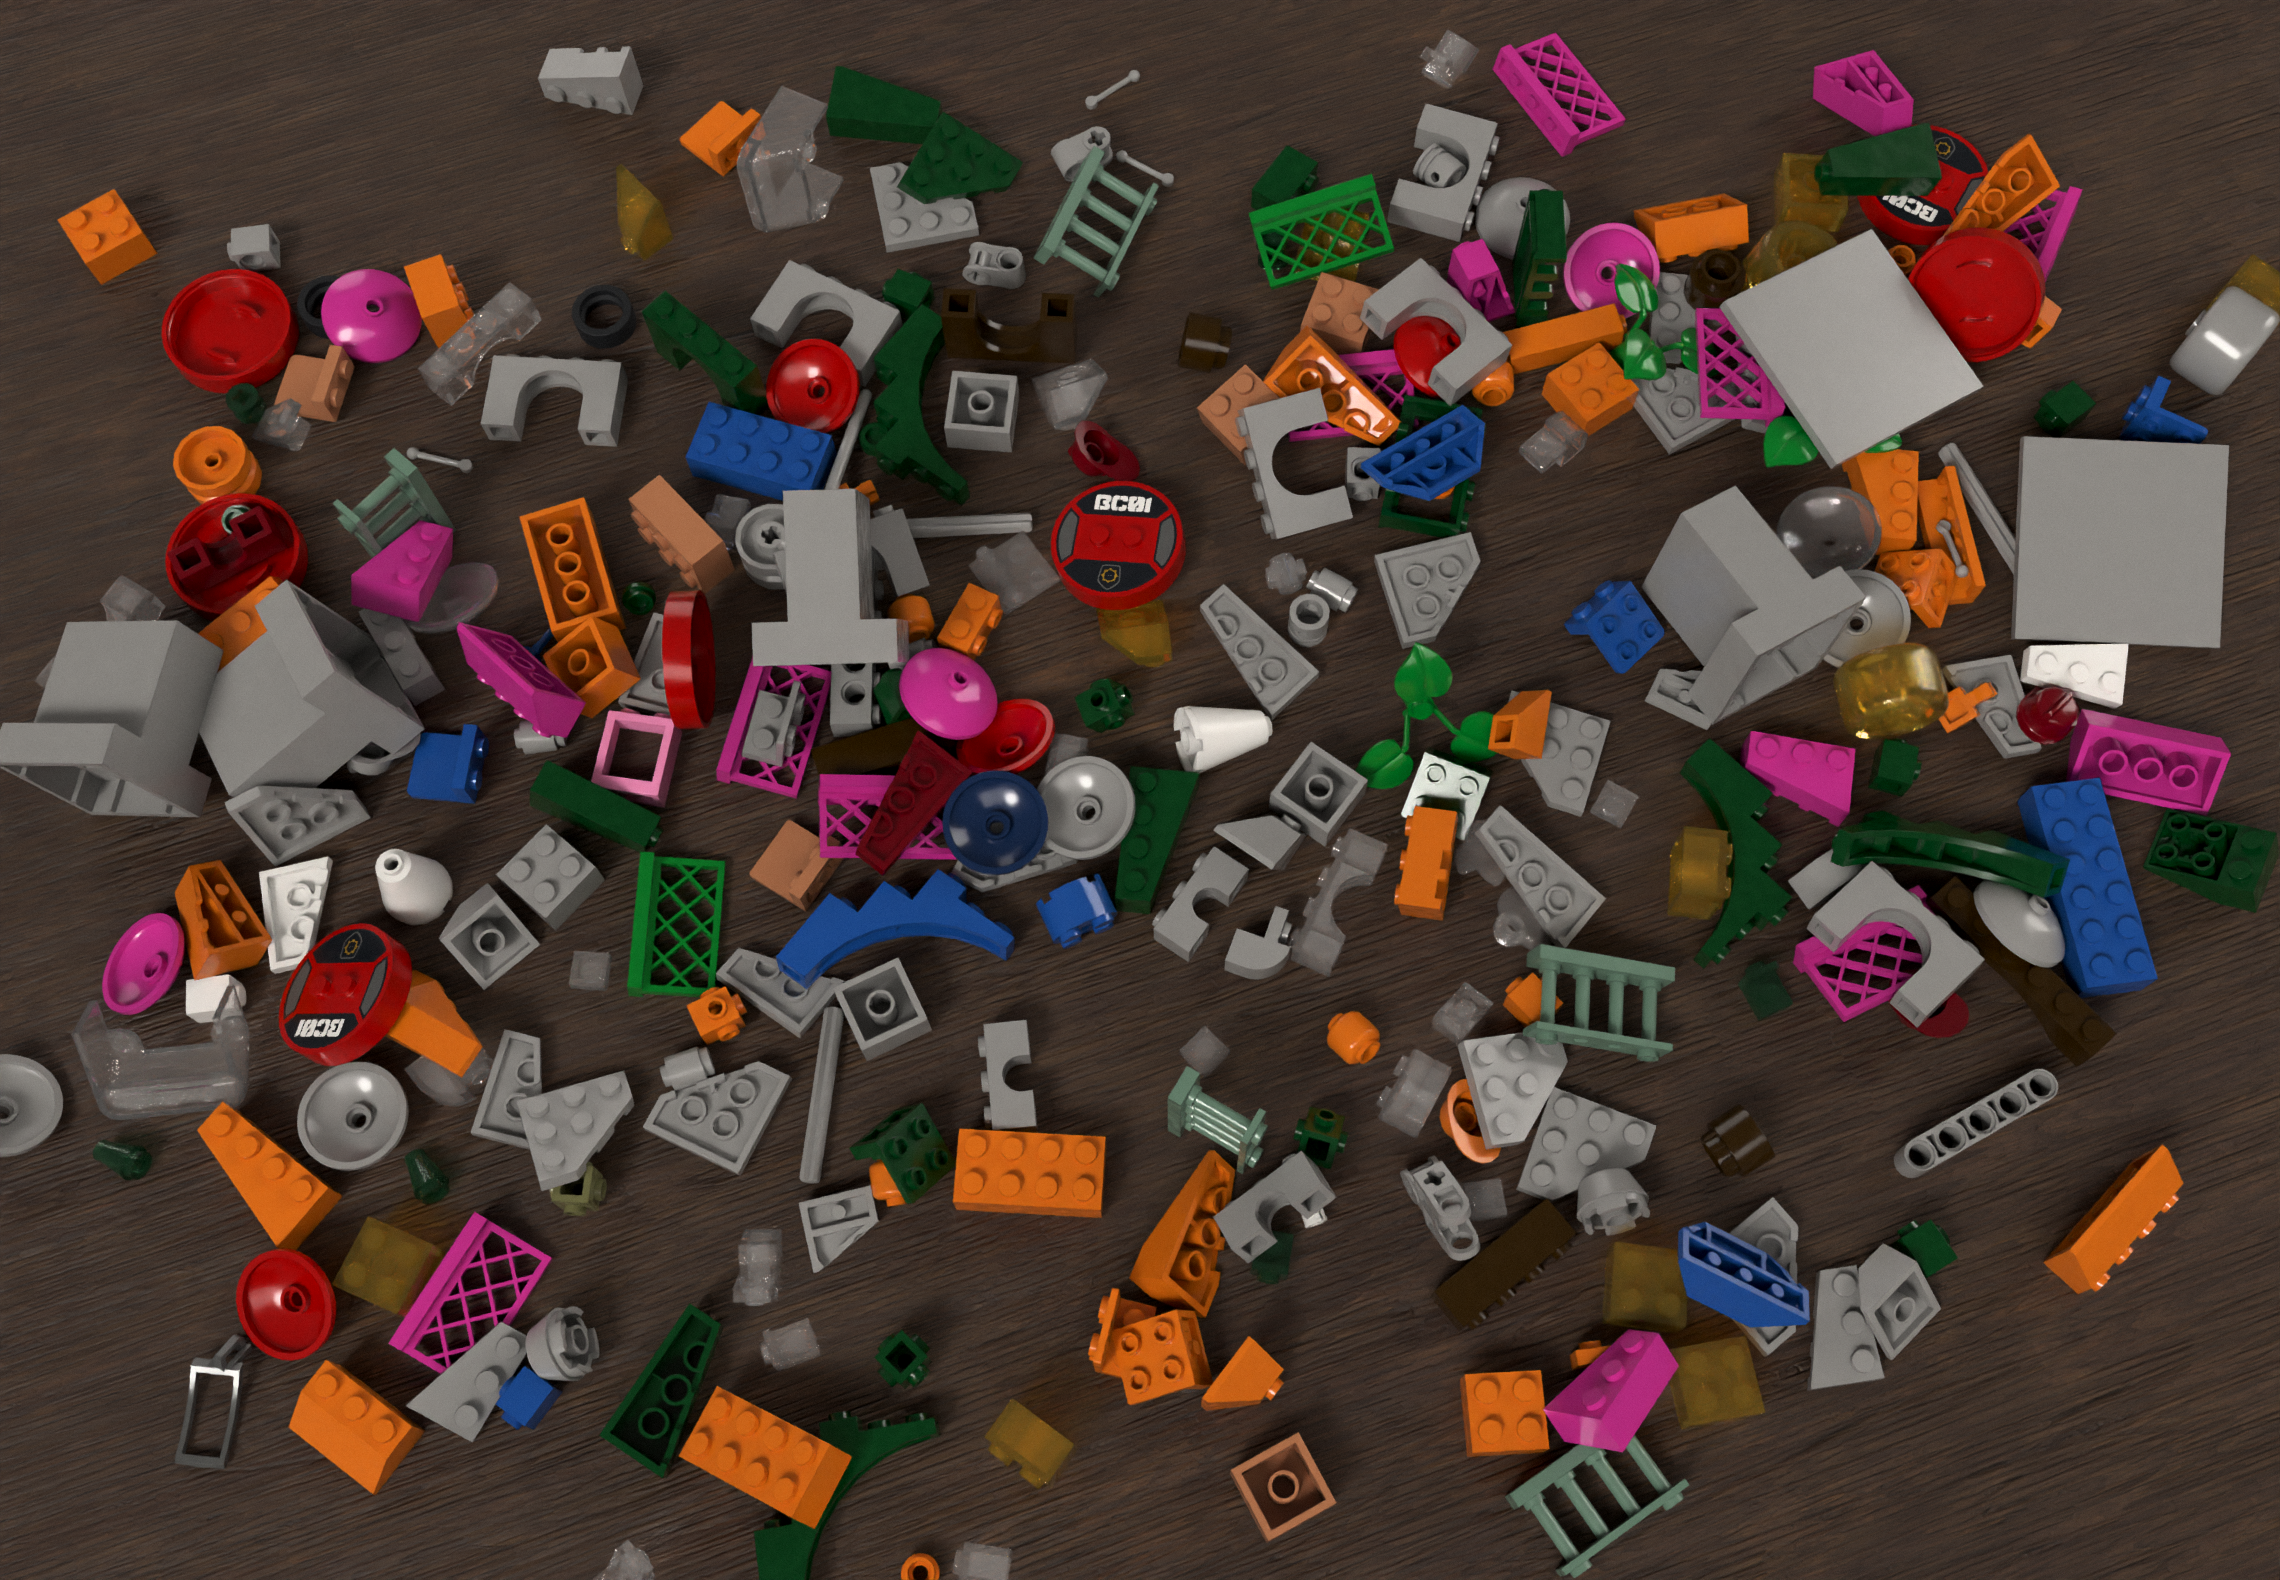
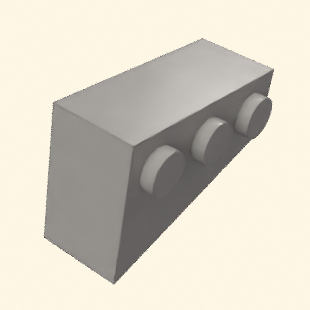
M631 46L622 47L620 52H608L606 47H598L596 52L584 53L582 48L549 49L538 77L545 98L555 102L574 103L585 108L604 109L614 114L624 113L633 115L643 88V82Z

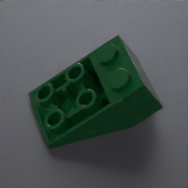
M2167 808L2143 868L2218 904L2256 913L2279 856L2277 833Z

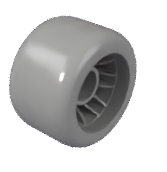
M2235 286L2227 287L2209 310L2206 311L2204 309L2185 332L2187 337L2171 356L2169 365L2177 374L2206 393L2215 396L2220 395L2230 386L2278 326L2280 317L2275 310L2243 289Z

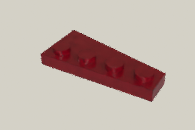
M918 730L878 810L875 812L864 833L855 855L884 876L942 811L953 791L972 776V771Z

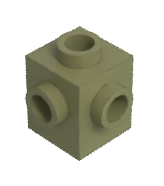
M587 1162V1170L579 1180L550 1189L551 1201L561 1209H564V1214L586 1216L587 1211H598L599 1202L605 1199L607 1190L606 1179H603V1174L593 1167V1164ZM583 1187L582 1195H577L579 1188Z

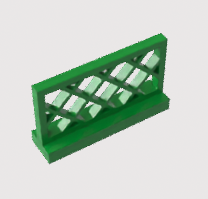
M1372 174L1248 213L1271 290L1319 276L1321 272L1328 273L1394 252V246ZM1372 201L1375 211L1369 221L1354 215L1358 205ZM1336 212L1346 217L1338 231L1323 224L1328 214ZM1376 218L1378 220L1379 226L1374 224ZM1350 220L1365 226L1358 241L1343 234ZM1306 222L1315 227L1307 241L1292 234L1297 224ZM1371 229L1383 236L1385 245L1371 248L1363 244ZM1319 230L1334 236L1327 251L1312 244ZM1276 232L1284 236L1278 249L1274 250L1264 245L1262 235ZM1289 239L1304 246L1297 260L1282 254ZM1339 239L1355 246L1350 256L1340 258L1332 254ZM1309 249L1324 256L1319 266L1310 268L1301 263ZM1267 253L1273 256L1271 261H1269ZM1278 259L1293 266L1288 276L1278 279L1274 278L1272 269Z
M640 851L627 982L628 996L643 997V994L700 997L703 992L715 987L726 861L655 856V852ZM675 867L684 877L669 888L661 879V868ZM685 868H690L693 870L688 872ZM703 869L718 870L717 881L706 890L693 878ZM689 881L700 895L686 906L674 892ZM660 886L665 891L661 896H659ZM716 890L714 901L710 894ZM670 896L682 910L666 921L658 913V905ZM706 899L714 908V915L702 924L690 910ZM686 914L698 928L682 939L671 926ZM658 920L662 926L656 930V921ZM713 923V930L711 934L707 930V928ZM667 930L678 944L663 955L655 947L654 943L655 939ZM702 932L711 941V949L699 958L687 944ZM684 948L695 962L679 973L668 959ZM653 953L659 958L654 964ZM710 957V966L708 968L704 961ZM662 964L675 976L665 986L651 985L652 972ZM700 966L709 976L708 988L692 987L684 978ZM681 982V984H682L684 987L675 986V985H676L677 983Z

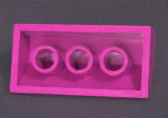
M459 622L457 632L467 664L478 673L476 677L481 682L492 686L496 690L495 695L498 698L510 703L514 707L513 712L530 721L533 724L532 729L536 733L547 738H551L552 735L567 738L586 702L511 635Z
M2082 709L2071 737L2066 782L2100 778L2105 795L2207 816L2231 752L2220 737Z

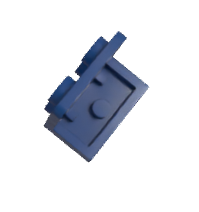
M2158 376L2150 387L2144 385L2135 402L2131 401L2122 416L2126 423L2118 439L2123 441L2201 444L2208 434V429L2160 407L2171 381Z
M1609 580L1600 584L1594 590L1595 595L1588 602L1581 603L1571 612L1573 616L1564 623V626L1571 635H1589L1616 673L1623 674L1664 636V629L1631 581L1612 582Z
M464 724L462 735L422 733L420 743L416 747L407 793L412 798L475 804L478 790L482 784L484 759L489 751L488 738H486L479 726Z

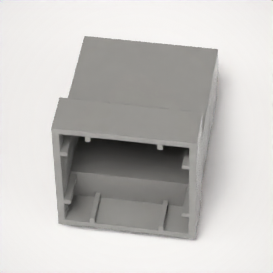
M1736 486L1680 514L1641 587L1704 666L1688 694L1703 714L1711 721L1712 725L1815 670L1866 599V596L1841 566L1812 579Z
M857 489L783 491L788 622L752 623L753 666L908 662V621L897 618L874 619L869 498Z
M286 579L255 605L267 631L216 674L199 733L228 794L236 797L256 786L316 788L371 741L391 754H395L425 728L373 637Z
M177 620L67 622L34 723L2 724L0 730V768L91 815L201 817L212 778L189 766L224 650Z

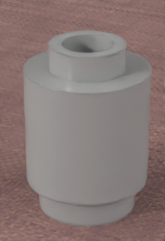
M1325 567L1321 573L1315 570L1306 588L1311 590L1310 594L1322 597L1330 609L1336 612L1341 610L1345 613L1348 611L1359 590L1352 586L1353 582Z
M528 720L520 721L519 728L514 729L517 749L522 748L525 755L557 751L559 747L567 746V738L552 735L551 738L541 736L532 729L533 724Z
M696 1046L664 1057L665 1065L659 1067L665 1086H673L675 1091L696 1085V1082L708 1079V1076L716 1074L707 1047L698 1049Z

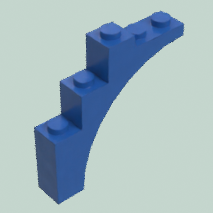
M937 869L913 900L904 888L898 885L893 887L883 881L859 911L848 899L844 897L838 899L829 893L780 951L776 959L781 972L805 989H808L827 969L843 958L875 943L900 937H943L957 939L984 948L1007 961L1015 950V937L1012 931L1003 923H993L984 917V912L975 904L970 902L965 904L967 902L966 887L959 877L952 873L947 875Z

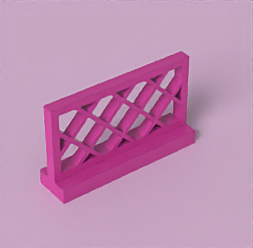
M1556 32L1515 49L1511 44L1500 48L1492 70L1561 157L1571 154L1576 145L1624 125L1625 117ZM1552 45L1559 53V57L1544 53L1542 50ZM1524 56L1536 60L1535 66L1526 64L1521 57ZM1540 61L1555 65L1556 71L1552 72L1539 68ZM1561 67L1572 70L1576 74V78L1560 74ZM1537 77L1553 81L1552 88L1544 86ZM1560 83L1574 87L1573 94L1556 90L1557 84ZM1578 89L1590 92L1594 100L1577 96ZM1555 99L1571 103L1570 109L1561 108ZM1575 105L1592 109L1591 115L1588 116L1574 112ZM1596 111L1608 114L1611 120L1605 121L1595 118ZM1572 121L1588 125V129L1580 132Z
M2070 186L2067 193L2055 190L2045 198L2057 202L2055 207L2042 211L2037 204L2032 208L2035 214L2023 219L2019 218L2003 231L2008 233L2016 229L2020 230L2024 237L2020 241L2026 246L2029 245L2042 268L2045 283L2075 215L2083 189ZM2040 221L2045 231L2031 235L2026 226Z
M1696 308L1695 328L1700 418L1765 420V427H1768L1775 418L1783 415L1785 409L1784 400L1758 363L1755 364V358L1753 356L1747 358L1737 350L1744 345V342L1720 308ZM1704 320H1716L1722 326L1714 332L1704 325ZM1729 330L1740 339L1731 345L1720 336ZM1712 342L1724 350L1716 358L1705 350ZM1728 356L1741 363L1734 371L1722 363ZM1713 368L1725 376L1719 383H1715L1706 375ZM1746 369L1758 377L1751 385L1739 376ZM1731 381L1743 390L1736 397H1733L1723 389ZM1716 394L1727 404L1723 407H1708V400ZM1750 395L1760 403V408H1747L1741 401Z
M1394 349L1338 355L1360 379L1366 378L1376 385L1372 389L1374 393L1381 389L1394 399L1388 406L1390 410H1392L1397 402L1403 406L1404 398L1402 396L1405 392L1406 395L1415 397L1413 384L1405 375V386L1399 394L1384 384L1389 376L1403 374L1397 363ZM1415 419L1413 429H1418V419ZM1325 421L1314 424L1309 431L1295 432V430L1288 432L1289 442L1353 435L1344 431L1341 427L1333 428Z
M752 656L716 769L717 781L728 784L734 781L797 799L831 688V671L810 665L777 666L787 669L793 679L776 687L770 676L773 666H753ZM811 676L825 680L822 690L810 696L801 682ZM794 680L801 682L800 692L806 694L803 706L808 704L814 714L812 721L802 726H797L795 736H800L805 745L804 750L792 757L785 756L782 767L775 765L769 768L766 763L759 761L764 769L763 772L753 777L740 773L743 762L749 760L742 757V750L759 690L766 691L767 684H769L771 690L767 692L781 695L780 692L791 687ZM819 699L818 705H817V708H816V706H815V704L813 703V701ZM810 729L808 737H806L804 731ZM800 760L799 767L797 769L794 762ZM790 766L795 775L793 786L788 787L778 784L773 773ZM768 776L770 781L763 780V778Z
M820 774L818 786L820 858H859L855 855L856 849L871 822V819L861 809L865 806L879 807L895 775ZM827 805H842L848 812L837 820L827 812ZM853 816L866 825L856 835L844 826ZM936 816L931 822L936 828L927 836L921 833L917 837L919 843L914 847H909L899 859L957 860L949 848H939L932 842L934 838L943 832V821ZM836 830L849 840L843 846H827V838Z
M1919 885L1907 890L1916 894L1922 901L1923 906L1935 915L1925 903L1927 895ZM1881 921L1869 923L1861 927L1834 953L1818 938L1813 936L1796 945L1793 963L1800 973L1806 972L1842 1021L1845 1022L1892 999L1896 992L1913 976L1912 974L1899 972L1901 959L1922 964V954L1903 950L1906 938L1916 940L1905 928H1900L1897 924ZM1886 933L1902 937L1899 949L1877 944L1879 937ZM1856 948L1870 951L1869 964L1848 960V952ZM1875 953L1896 957L1895 970L1873 966ZM1825 963L1841 967L1838 979L1822 976L1817 967ZM1848 968L1865 972L1864 986L1842 981L1844 969ZM1870 974L1892 979L1891 987L1885 990L1868 987ZM1839 990L1862 994L1860 1002L1846 1008L1838 997Z
M474 1212L388 1344L441 1374L452 1365L451 1355L466 1352L475 1344L472 1328L473 1322L493 1317L494 1326L499 1323L498 1316L507 1314L502 1322L509 1326L512 1324L553 1258ZM494 1232L504 1238L507 1254L486 1259L483 1245L490 1234ZM511 1243L522 1250L512 1253ZM480 1253L481 1261L472 1263L477 1254ZM531 1254L541 1260L532 1275L521 1278L517 1277L514 1257ZM509 1259L513 1280L491 1285L487 1264ZM482 1266L486 1287L465 1292L462 1277L467 1269ZM528 1281L521 1292L519 1283ZM458 1285L460 1293L451 1296L454 1289ZM514 1285L517 1300L512 1307L497 1311L493 1290ZM488 1292L492 1312L470 1318L466 1297ZM461 1298L465 1320L444 1325L441 1309L446 1302ZM437 1317L438 1327L430 1328ZM466 1324L470 1346L449 1351L445 1330ZM440 1332L444 1353L428 1357L416 1350L424 1335ZM445 1357L446 1367L435 1360Z

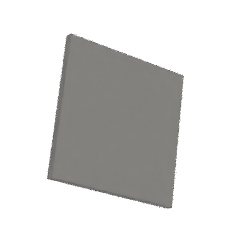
M1872 229L1725 300L1719 307L1831 469L1973 395L1983 387L1980 380Z
M2028 436L2020 438L2011 640L2220 648L2229 445Z

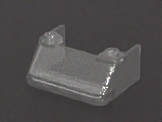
M781 86L742 147L737 159V171L755 229L765 233L816 223L820 219H824L829 211L832 199L844 181L842 176L810 164L817 151V145L814 144L813 131L828 109L827 104L784 86Z
M235 985L227 986L212 1018L214 1024L211 1029V1038L213 1042L144 1049L140 1037L129 1029H107L97 1000L89 1001L71 1035L100 1111L106 1117L113 1120H129L215 1110L222 1101L233 1108L239 1106L244 1101L248 1091L249 1028Z

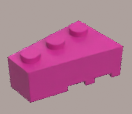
M1874 50L1814 67L1813 99L1871 135L1878 136L1912 126L1914 99Z
M1484 240L1467 241L1454 248L1446 282L1451 287L1458 289L1463 298L1474 309L1480 310L1488 322L1515 313L1499 268Z
M422 520L418 521L351 575V604L419 622L452 559L453 529Z
M1756 731L1749 733L1741 747L1740 765L1768 788L1773 795L1777 797L1781 795L1799 804V808L1807 812L1811 810L1829 819L1828 822L1837 827L1840 826L1850 812L1856 749Z
M1628 1329L1556 1396L1543 1411L1564 1442L1623 1452L1679 1365L1659 1333Z

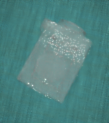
M809 1318L774 1331L770 1329L762 1331L765 1340L759 1343L762 1356L766 1365L772 1363L773 1367L778 1371L821 1356Z

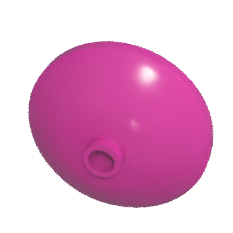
M1605 223L1588 229L1573 242L1567 252V261L1563 265V282L1569 299L1577 309L1583 312L1615 303L1619 315L1623 314L1625 318L1636 314L1626 309L1618 299L1615 289V266L1617 264H1625L1638 269L1650 279L1655 289L1657 288L1660 275L1658 255L1651 241L1642 232L1622 223ZM1604 267H1608L1611 270V277L1609 279L1602 277Z
M360 269L349 272L333 282L323 298L321 318L324 330L330 341L335 346H342L347 355L353 359L367 363L392 361L408 352L418 339L422 318L413 292L407 284L390 273L375 269ZM373 304L379 310L377 312H370L367 306Z
M930 648L915 654L902 670L899 689L903 704L913 719L929 732L947 739H970L984 732L993 721L997 712L995 687L984 669L968 656L951 649Z
M164 913L147 915L134 923L119 939L106 964L102 982L103 997L111 1010L123 1015H133L142 1012L157 1003L173 985L180 972L185 955L183 929L175 918Z

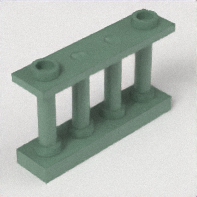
M1093 146L1082 161L1033 258L1044 265L1051 256L1056 258L1060 256L1099 280L1093 293L1094 296L1099 298L1106 289L1111 291L1120 277V274L1116 271L1144 215L1149 216L1155 207L1157 199L1154 198V195L1159 186L1153 182L1147 191L1141 194L1103 170L1104 166L1099 163L1105 152ZM1090 181L1093 183L1096 181L1100 182L1137 205L1131 219L1091 195V190L1087 189ZM1080 206L1082 208L1086 206L1125 230L1119 243L1117 244L1078 220L1079 216L1074 213L1077 207ZM1072 230L1111 254L1112 257L1106 269L1065 245L1066 241L1062 239L1064 232Z
M395 448L384 456L391 467V470L388 472L390 476L355 508L350 510L338 499L333 503L340 514L337 518L339 523L348 532L355 534L371 558L395 541L418 518L419 521L422 520L452 528L453 533L456 531L418 468ZM398 488L400 492L364 524L362 520ZM409 503L410 508L381 535L374 539L373 535Z
M1540 944L1527 953L1526 967L1539 969V973L1542 974L1540 1021H1536L1524 1028L1523 1036L1535 1038L1536 1043L1543 1045H1554L1557 1042L1633 1054L1637 1055L1638 1060L1645 1062L1658 1061L1659 1057L1673 1051V1044L1656 1041L1657 992H1660L1663 987L1675 981V967ZM1560 973L1573 975L1572 978L1576 980L1574 1027L1555 1024L1557 975ZM1594 978L1606 980V984L1609 985L1608 1033L1589 1030L1590 983ZM1628 984L1639 986V990L1643 991L1641 1038L1622 1035L1624 986Z
M1186 1066L1168 1096V1131L1181 1137L1185 1129L1190 1132L1194 1129L1238 1155L1237 1172L1243 1174L1247 1166L1254 1169L1264 1152V1149L1259 1146L1268 1129V1125L1264 1124L1266 1111L1259 1108L1253 1120L1246 1118L1203 1093V1088L1200 1086V1073Z
M1635 1435L1626 1449L1659 1494L1643 1507L1639 1506L1604 1457L1607 1454L1606 1451L1601 1448L1580 1444L1574 1446L1505 1496L1513 1510L1522 1505L1527 1511L1531 1509L1567 1562L1556 1569L1560 1577L1570 1573L1573 1578H1576L1592 1566L1589 1558L1660 1506H1663L1667 1511L1685 1498L1681 1491L1689 1486L1686 1479L1679 1480L1671 1485ZM1585 1461L1588 1467L1590 1465L1594 1467L1628 1515V1518L1611 1530L1574 1479L1576 1474L1572 1469ZM1552 1483L1555 1484L1557 1489L1561 1487L1597 1537L1595 1542L1580 1553L1543 1501L1546 1497L1541 1491Z

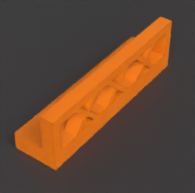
M1955 465L1945 466L1937 479L1918 481L1917 516L1925 548H1941L1955 565L1943 534L1939 533L1936 529V525L1940 520H1946L1951 524L1949 532L1963 565L1969 568V573L1966 577H1957L1948 605L1973 603L1986 584Z

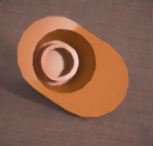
M1467 1079L1457 1081L1451 1086L1447 1099L1440 1109L1439 1118L1441 1126L1445 1133L1455 1141L1456 1146L1463 1155L1477 1163H1490L1499 1156L1501 1147L1486 1150Z

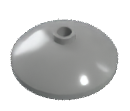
M1527 177L1509 178L1492 185L1481 196L1475 213V225L1480 238L1484 240L1485 244L1492 251L1513 260L1525 212V207L1521 205L1526 206L1529 191L1540 189L1556 190L1540 180ZM1563 199L1565 234L1567 235L1570 225V213Z
M1870 570L1845 571L1866 596V599L1850 622L1854 619H1859L1863 622V627L1859 630H1854L1849 622L1823 660L1843 670L1865 671L1885 664L1901 650L1909 634L1911 613L1904 593L1892 580Z
M1080 756L1068 759L1050 770L1037 788V791L1044 800L1048 813L1049 824L1045 844L1061 856L1075 860H1088L1100 857L1120 844L1133 823L1135 815L1133 788L1125 774L1105 759L1093 756ZM1094 808L1095 815L1087 819L1086 812Z
M1988 879L1982 881L1975 888L1974 902L1979 915L1994 936L2010 951L2031 964L2047 968L2057 965L2064 958L2065 938L2056 915L2043 897Z
M0 1054V1112L8 1115L6 1119H0V1157H10L35 1149L53 1134L62 1115L63 1095L57 1080L43 1065L23 1056Z
M349 1062L335 1066L320 1075L305 1092L297 1115L299 1138L306 1151L315 1160L327 1167L342 1171H352L372 1166L390 1154L400 1142L409 1116L407 1096L396 1077L378 1065L367 1062ZM366 1116L365 1124L357 1127L356 1122L358 1118Z

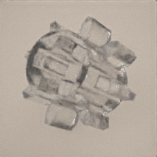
M1283 553L1273 557L1269 561L1270 567L1265 568L1267 573L1265 578L1269 589L1277 587L1278 592L1282 595L1292 594L1300 590L1303 586L1302 581L1307 579L1305 575L1307 570L1303 559L1295 561L1291 553Z

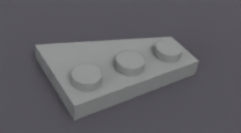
M653 612L634 660L641 679L624 692L618 702L621 707L653 716L656 713L670 715L665 692L662 661L664 615Z
M2011 655L1945 665L1941 671L1954 689L1962 686L1965 692L1969 693L1986 682H1991L1998 694L1975 706L1980 714L1975 719L2004 759L2035 754L2042 749L2040 743L2034 742L2023 733L2016 719L2017 706L2025 695Z
M738 948L716 973L717 980L735 993H738L742 998L800 1039L823 1013L824 1009L835 999L836 994L833 987L845 982L835 977L829 979L820 976L808 989H805L779 970L777 959Z
M504 1029L471 1130L473 1136L530 1150L517 1101L542 1094L540 1038Z
M1857 1265L1817 1272L1813 1308V1342H1811L1810 1346L1811 1369L1810 1377H1808L1807 1391L1884 1379L1874 1333L1861 1312Z
M500 1321L405 1406L473 1442L500 1398L499 1391L501 1387L513 1376L526 1355L527 1335Z

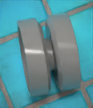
M765 504L752 509L741 519L736 529L735 544L747 575L757 585L767 589H784L772 553L779 551L777 544L785 542L782 504Z

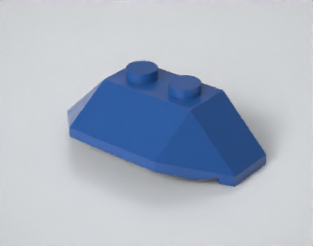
M1461 405L1362 462L1361 468L1386 489L1430 501L1480 472L1485 423L1464 405Z
M1707 1222L1694 1224L1689 1227L1686 1226L1678 1231V1263L1688 1297L1750 1328L1806 1325L1810 1322L1809 1291L1801 1283L1796 1284L1790 1274L1768 1253Z

